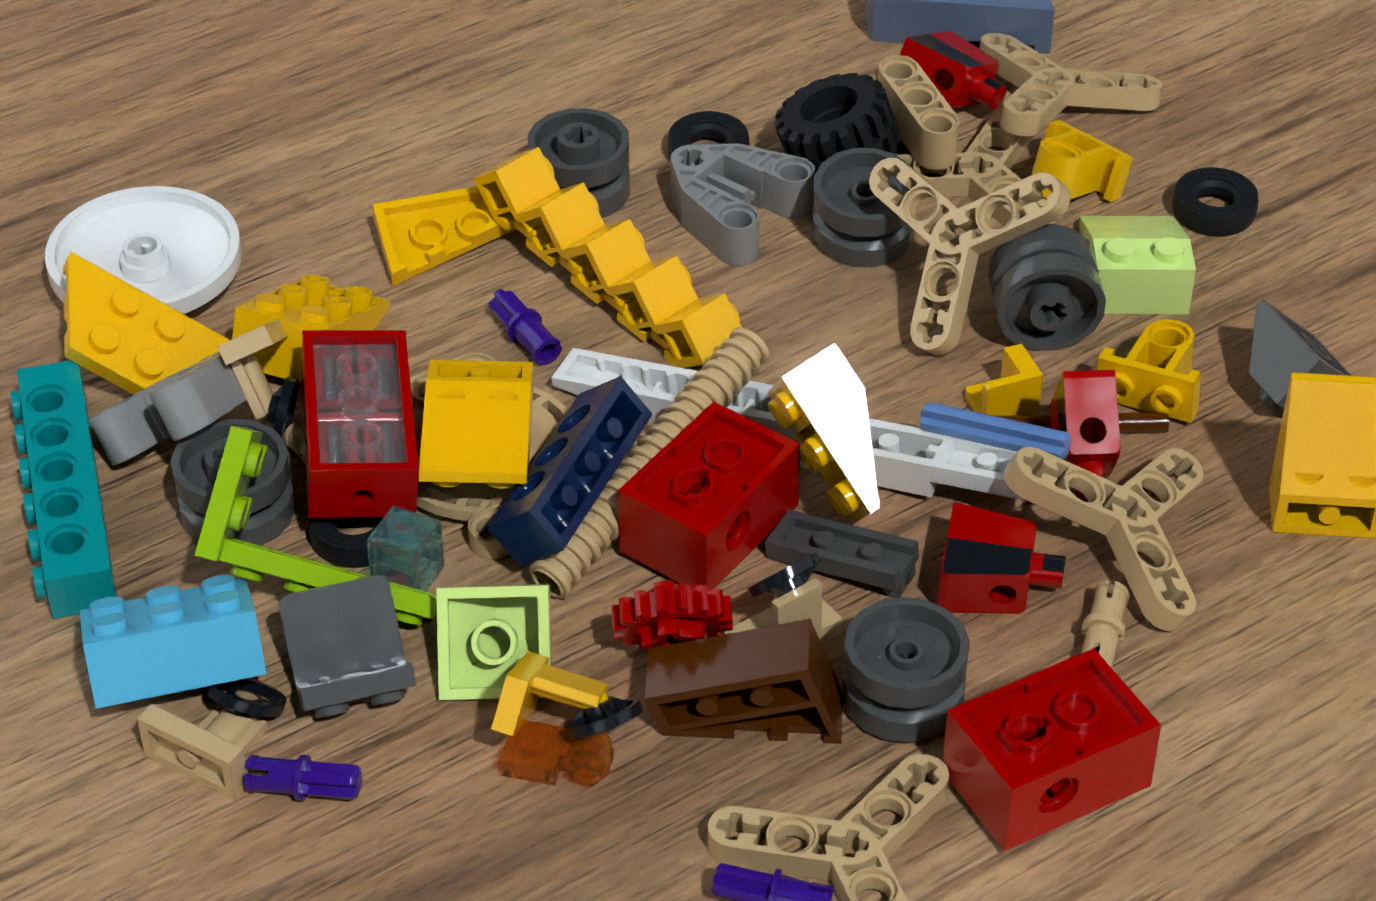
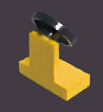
M528 651L506 675L491 730L514 736L535 710L539 696L580 708L575 718L564 726L566 735L570 740L589 737L619 726L638 716L643 711L639 698L622 700L614 696L607 697L609 684L548 665L549 657Z

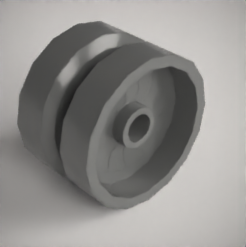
M579 108L565 109L548 114L534 124L528 133V150L540 148L543 156L553 166L554 178L560 189L584 182L588 191L596 198L602 218L610 216L624 206L630 196L629 133L619 119L606 112Z
M852 148L841 151L822 162L814 175L812 235L820 251L834 261L852 267H877L894 262L908 251L914 240L915 230L878 199L871 191L869 184L870 174L874 166L881 160L897 158L909 165V163L894 153L876 148ZM894 174L889 178L888 182L892 188L905 195L910 190Z
M1047 224L999 245L990 258L988 277L991 292L995 298L994 306L997 320L1003 334L1016 345L1022 343L1025 348L1035 351L1060 350L1082 341L1095 331L1103 319L1106 298L1098 276L1099 270L1096 258L1089 241L1079 232L1058 224Z
M231 418L215 421L199 431L184 437L176 445L171 458V466L182 526L195 542L198 543L231 426H240L263 432L260 444L269 446L261 476L250 478L245 495L254 498L248 524L245 530H236L234 538L263 545L277 538L290 525L295 511V500L290 479L289 458L285 440L272 427L255 420Z
M899 597L878 601L861 610L847 627L844 646L845 668L842 700L848 716L864 731L889 741L911 743L932 739L945 732L947 710L964 703L970 640L963 624L946 608L922 599Z

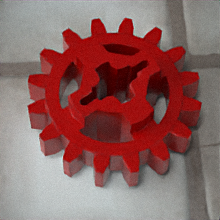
M673 580L655 582L654 588L648 592L642 590L634 591V598L621 597L619 598V605H612L611 607L614 639L622 640L623 646L626 647L639 644V650H644L645 652H648L649 648L724 635L725 631L733 630L731 597L723 596V590L721 589L707 592V585L677 584Z

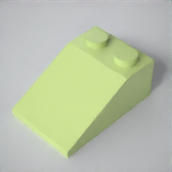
M1079 216L1080 234L1089 241L1096 258L1099 270L1098 276L1106 298L1104 314L1189 315L1196 266L1191 240L1174 216Z

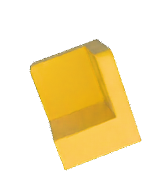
M1022 343L1003 348L1001 378L967 386L965 398L974 412L1002 416L1039 413L1043 374Z

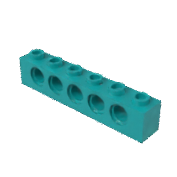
M69 360L17 369L19 390L10 391L15 421L23 420L24 422L14 425L19 454H28V458L19 459L24 490L32 489L33 493L23 494L28 525L37 524V529L28 530L29 545L33 562L42 561V566L32 568L38 600L48 598L53 619L79 615L80 610L90 608L89 605L93 601L117 596L80 366Z

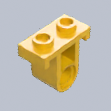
M1055 120L1048 124L1045 137L1040 143L1031 175L1040 172L1050 173L1067 186L1070 192V200L1098 191L1104 194L1103 199L1112 202L1121 198L1133 157L1061 120ZM1047 188L1042 190L1043 197L1045 198L1053 193Z
M1171 319L1155 321L1144 329L1126 358L1114 356L1115 349L1105 347L1098 356L1097 370H1115L1118 404L1147 412L1166 413L1170 418L1192 423L1198 413L1201 371L1192 369L1195 334L1193 329L1186 323Z

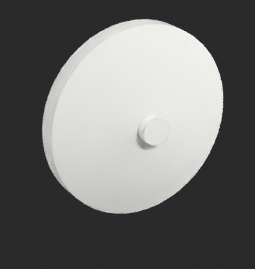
M144 186L123 189L88 201L69 213L55 227L45 249V263L49 282L53 291L63 303L67 296L66 275H63V266L69 254L73 252L182 314L197 309L218 296L234 279L242 258L237 223L223 205L204 194L168 186Z

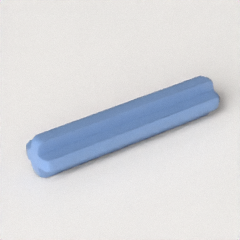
M937 403L925 404L919 421L920 428L923 431L1016 452L1023 447L1032 446L1063 460L1067 458L1071 446V435L1068 432Z

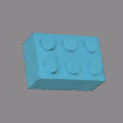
M219 575L204 580L200 587L180 590L178 586H162L148 591L144 598L124 601L122 597H105L93 601L89 605L90 608L80 610L82 642L96 709L267 674L255 608L246 578L235 580V577L232 575Z

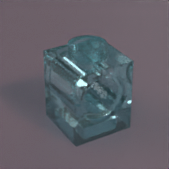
M393 505L367 539L371 576L382 575L388 581L427 591L445 567L441 521Z

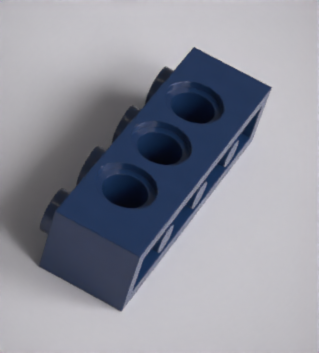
M621 376L584 391L577 396L528 467L527 484H517L488 525L487 529L520 567L565 549L653 415Z

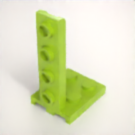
M231 426L195 556L231 563V574L262 582L264 573L285 578L283 588L293 592L368 577L369 575L234 538L235 531L245 530L248 524L254 498L245 495L250 478L261 476L269 446L260 444L263 432L240 426ZM389 581L397 620L421 626L424 617L435 619L437 613V598L435 594Z

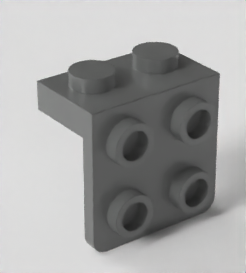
M372 575L286 594L279 600L278 607L299 706L304 711L314 709L316 718L332 716L349 711L348 701L370 696L372 705L389 703L405 698L404 688L417 686L413 665L405 660L390 584L386 577Z

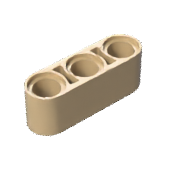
M902 55L884 58L879 65L878 80L882 83L883 88H885L901 141L916 162L922 167L932 170H942L951 167L955 163L960 123L957 114L914 59Z

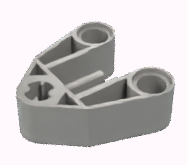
M739 143L680 146L671 154V197L681 226L719 260L731 266L749 265L757 259L759 254V212L752 205L760 209L764 208L788 219H798L809 215L813 211L815 167L812 162L802 157Z
M218 351L88 419L110 463L114 466L140 454L170 436L173 441H177L199 431L247 399L231 365H225Z

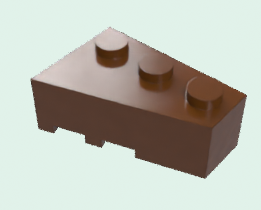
M811 619L649 648L644 701L662 736L734 739V730L770 732L771 741H788V733L824 734L823 743L841 744L842 689Z

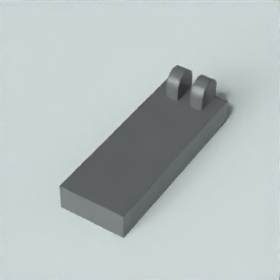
M793 510L786 512L764 542L768 559L792 565L816 552L821 563L816 565L815 571L881 587L892 598L902 596L907 588V584L916 575L915 563L919 559L918 541Z

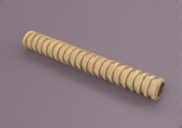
M745 328L732 330L729 338L721 343L720 348L711 355V359L703 364L702 369L695 373L692 381L688 382L684 386L683 391L676 395L674 402L666 407L665 413L657 417L655 424L647 429L646 435L640 437L637 445L628 451L627 457L622 460L565 549L534 561L530 565L529 572L535 584H550L552 597L564 599L569 596L572 590L571 587L577 586L580 583L581 575H585L590 571L591 564L596 563L601 557V552L606 551L610 547L611 541L619 536L618 490L713 401L724 407L729 406L733 398L741 392L742 387L749 383L751 376L755 375L759 371L760 366L766 363L769 358V350L765 342L756 333Z

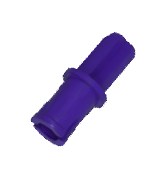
M499 289L494 292V298L489 302V309L506 327V334L509 339L514 343H520L539 365H548L556 360L562 350L561 342L542 324L541 315L534 309H528L512 291L505 292L503 289Z
M304 754L300 755L297 760L250 755L245 768L254 769L256 773H268V775L244 774V786L247 792L260 791L293 794L297 801H304L308 796L355 799L359 795L363 781L361 768L357 765L312 761L309 755Z
M724 863L718 864L712 882V892L716 896L736 901H831L834 890L832 885L812 883L782 875V869L776 868L774 875Z

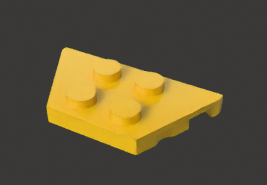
M73 252L69 254L63 266V275H66L67 296L64 299V319L67 323V331L64 335L65 357L133 395L218 352L217 346L230 341L226 337Z

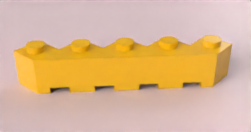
M539 147L516 154L473 178L496 223L506 231L515 227L527 237L526 247L549 266L553 267L559 263L573 274L571 275V283L596 304L605 300L619 311L617 312V321L643 342L649 338L655 340L666 349L664 351V359L671 365L680 368L703 365L711 359V355L720 348L721 343L729 338L732 330L742 328L739 313L735 306L730 303L726 293L698 299L692 286L691 275L681 264L677 255L651 261L645 249L644 238L634 227L630 218L605 225L599 213L598 202L593 194L588 191L584 182L560 189L554 178L553 166L543 156Z

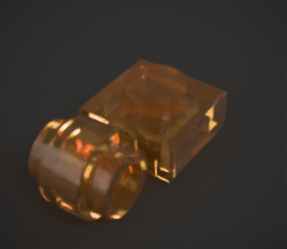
M525 721L514 736L508 735L498 760L500 776L549 785H556L560 771H567L568 777L573 782L582 786H594L600 780L607 777L615 751L612 746V740L604 732L581 739L570 740L562 726Z

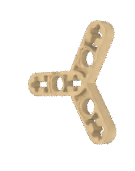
M988 33L981 37L979 49L996 59L999 63L996 74L1018 87L1005 100L1000 120L1001 128L1010 134L1018 136L1037 135L1066 106L1152 111L1159 107L1163 83L1153 76L1138 73L1065 69L1010 35Z
M1002 105L994 111L966 152L956 153L955 163L951 167L942 170L927 169L917 163L911 154L897 156L909 163L914 170L946 197L969 196L972 200L976 201L1022 180L1010 169L1031 141L1032 136L1013 135L1001 128ZM989 147H999V148H1003V149H1005V150L995 151V150H990V149H988V148H989ZM933 173L942 175V177H927L923 174ZM1045 198L1037 201L1042 207L1048 204ZM1019 199V202L1022 206L1027 205L1026 202ZM1009 205L999 206L991 216L1005 226L1010 220L1011 209ZM1057 220L1049 224H1057Z
M886 158L874 166L869 179L871 191L930 243L910 327L913 343L918 348L935 356L945 355L957 346L962 332L979 254L1062 217L1070 203V192L1064 183L1050 173L1040 172L959 208L916 170L897 158ZM893 174L904 186L910 189L905 195L893 189L888 182ZM1047 188L1053 193L1047 196L1048 204L1042 207L1037 201L1043 198L1042 190ZM927 197H933L935 200L933 214L926 220L918 221L915 212L919 202ZM1019 199L1026 202L1027 205L1022 206L1019 202ZM1009 205L1011 209L1009 222L1000 229H992L990 219L994 210L999 206ZM959 227L965 233L959 236L960 244L955 246L949 241L956 237L955 229ZM979 228L983 234L980 235L974 230ZM947 272H954L956 275L954 290L946 296H939L936 290L939 278ZM936 303L944 308H949L948 312L942 309L936 311L933 309V305ZM938 325L943 326L941 335H934L933 338L928 337L930 328H937Z
M1031 446L1018 450L1004 470V480L1008 487L1016 495L1105 535L1142 613L1151 624L1161 630L1175 631L1196 610L1197 602L1194 593L1159 524L1164 517L1191 495L1204 478V470L1193 455L1180 448H1170L1121 486L1041 449ZM1174 473L1178 478L1173 482L1167 475ZM1069 487L1082 493L1088 500V503L1077 498L1070 491ZM1143 488H1146L1153 492L1161 502H1158L1150 496H1148V494L1143 490ZM1137 551L1147 555L1156 567L1142 560Z
M916 754L909 756L897 765L840 821L743 806H727L718 809L711 815L708 821V850L714 859L724 864L775 872L776 868L782 869L783 874L830 880L840 901H859L856 896L867 889L882 891L888 896V901H908L888 859L943 806L948 792V768L939 758L932 755ZM912 781L915 782V783H917V784H920V785L913 791V793H912ZM880 810H892L902 817V821L895 825L887 826L875 822L871 816ZM731 831L741 832L737 840L726 838L730 836ZM760 834L766 835V846L758 845L760 844ZM796 836L806 841L808 846L799 852H787L780 849L776 843L781 838ZM819 843H826L824 854H818ZM847 848L857 849L855 857L843 855L846 853Z

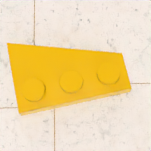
M477 186L372 204L373 218L392 286L516 230L513 227L506 231L494 221Z

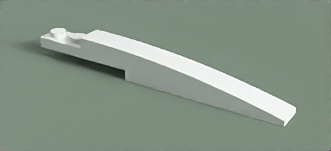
M572 348L551 377L553 386L579 395L584 391L621 376L653 415L649 421L655 423L657 417L665 413L666 407L674 402L676 395L683 391L684 386L692 381L693 376L698 371ZM749 381L747 385L742 387L741 392L733 398L732 403L727 406V408L800 443L792 429L788 427L784 430L769 410L768 403L772 399L768 391L774 385ZM869 418L877 486L932 497L938 484H944L1025 500L1016 495L1004 480V470L1017 453L1016 451L923 431L918 427ZM800 458V467L808 469Z

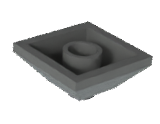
M1264 299L1256 306L1249 374L1262 387L1257 393L1258 397L1275 413L1280 415L1284 411L1291 372L1352 376L1313 333Z

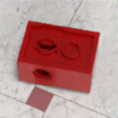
M713 401L618 490L620 552L679 583H685V585H707V592L714 590L775 529L786 512L794 510L798 506L800 443Z
M1093 648L947 710L943 763L948 768L951 784L1002 849L1007 851L1150 787L1161 724L1096 649Z

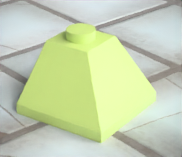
M550 584L436 588L439 700L500 699L506 675L528 651L549 657L548 665H552Z

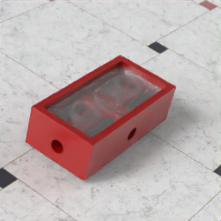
M302 330L301 386L308 518L416 517L419 466L406 330Z

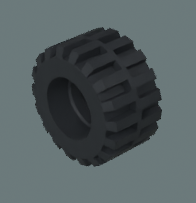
M857 73L835 74L824 79L815 80L811 84L795 91L793 96L788 97L782 103L783 107L778 109L775 115L777 119L774 121L775 128L784 153L802 157L812 162L815 167V174L821 163L835 153L852 148H876L896 154V146L900 144L899 130L885 88H883L879 80H873L872 76L866 74L860 76Z

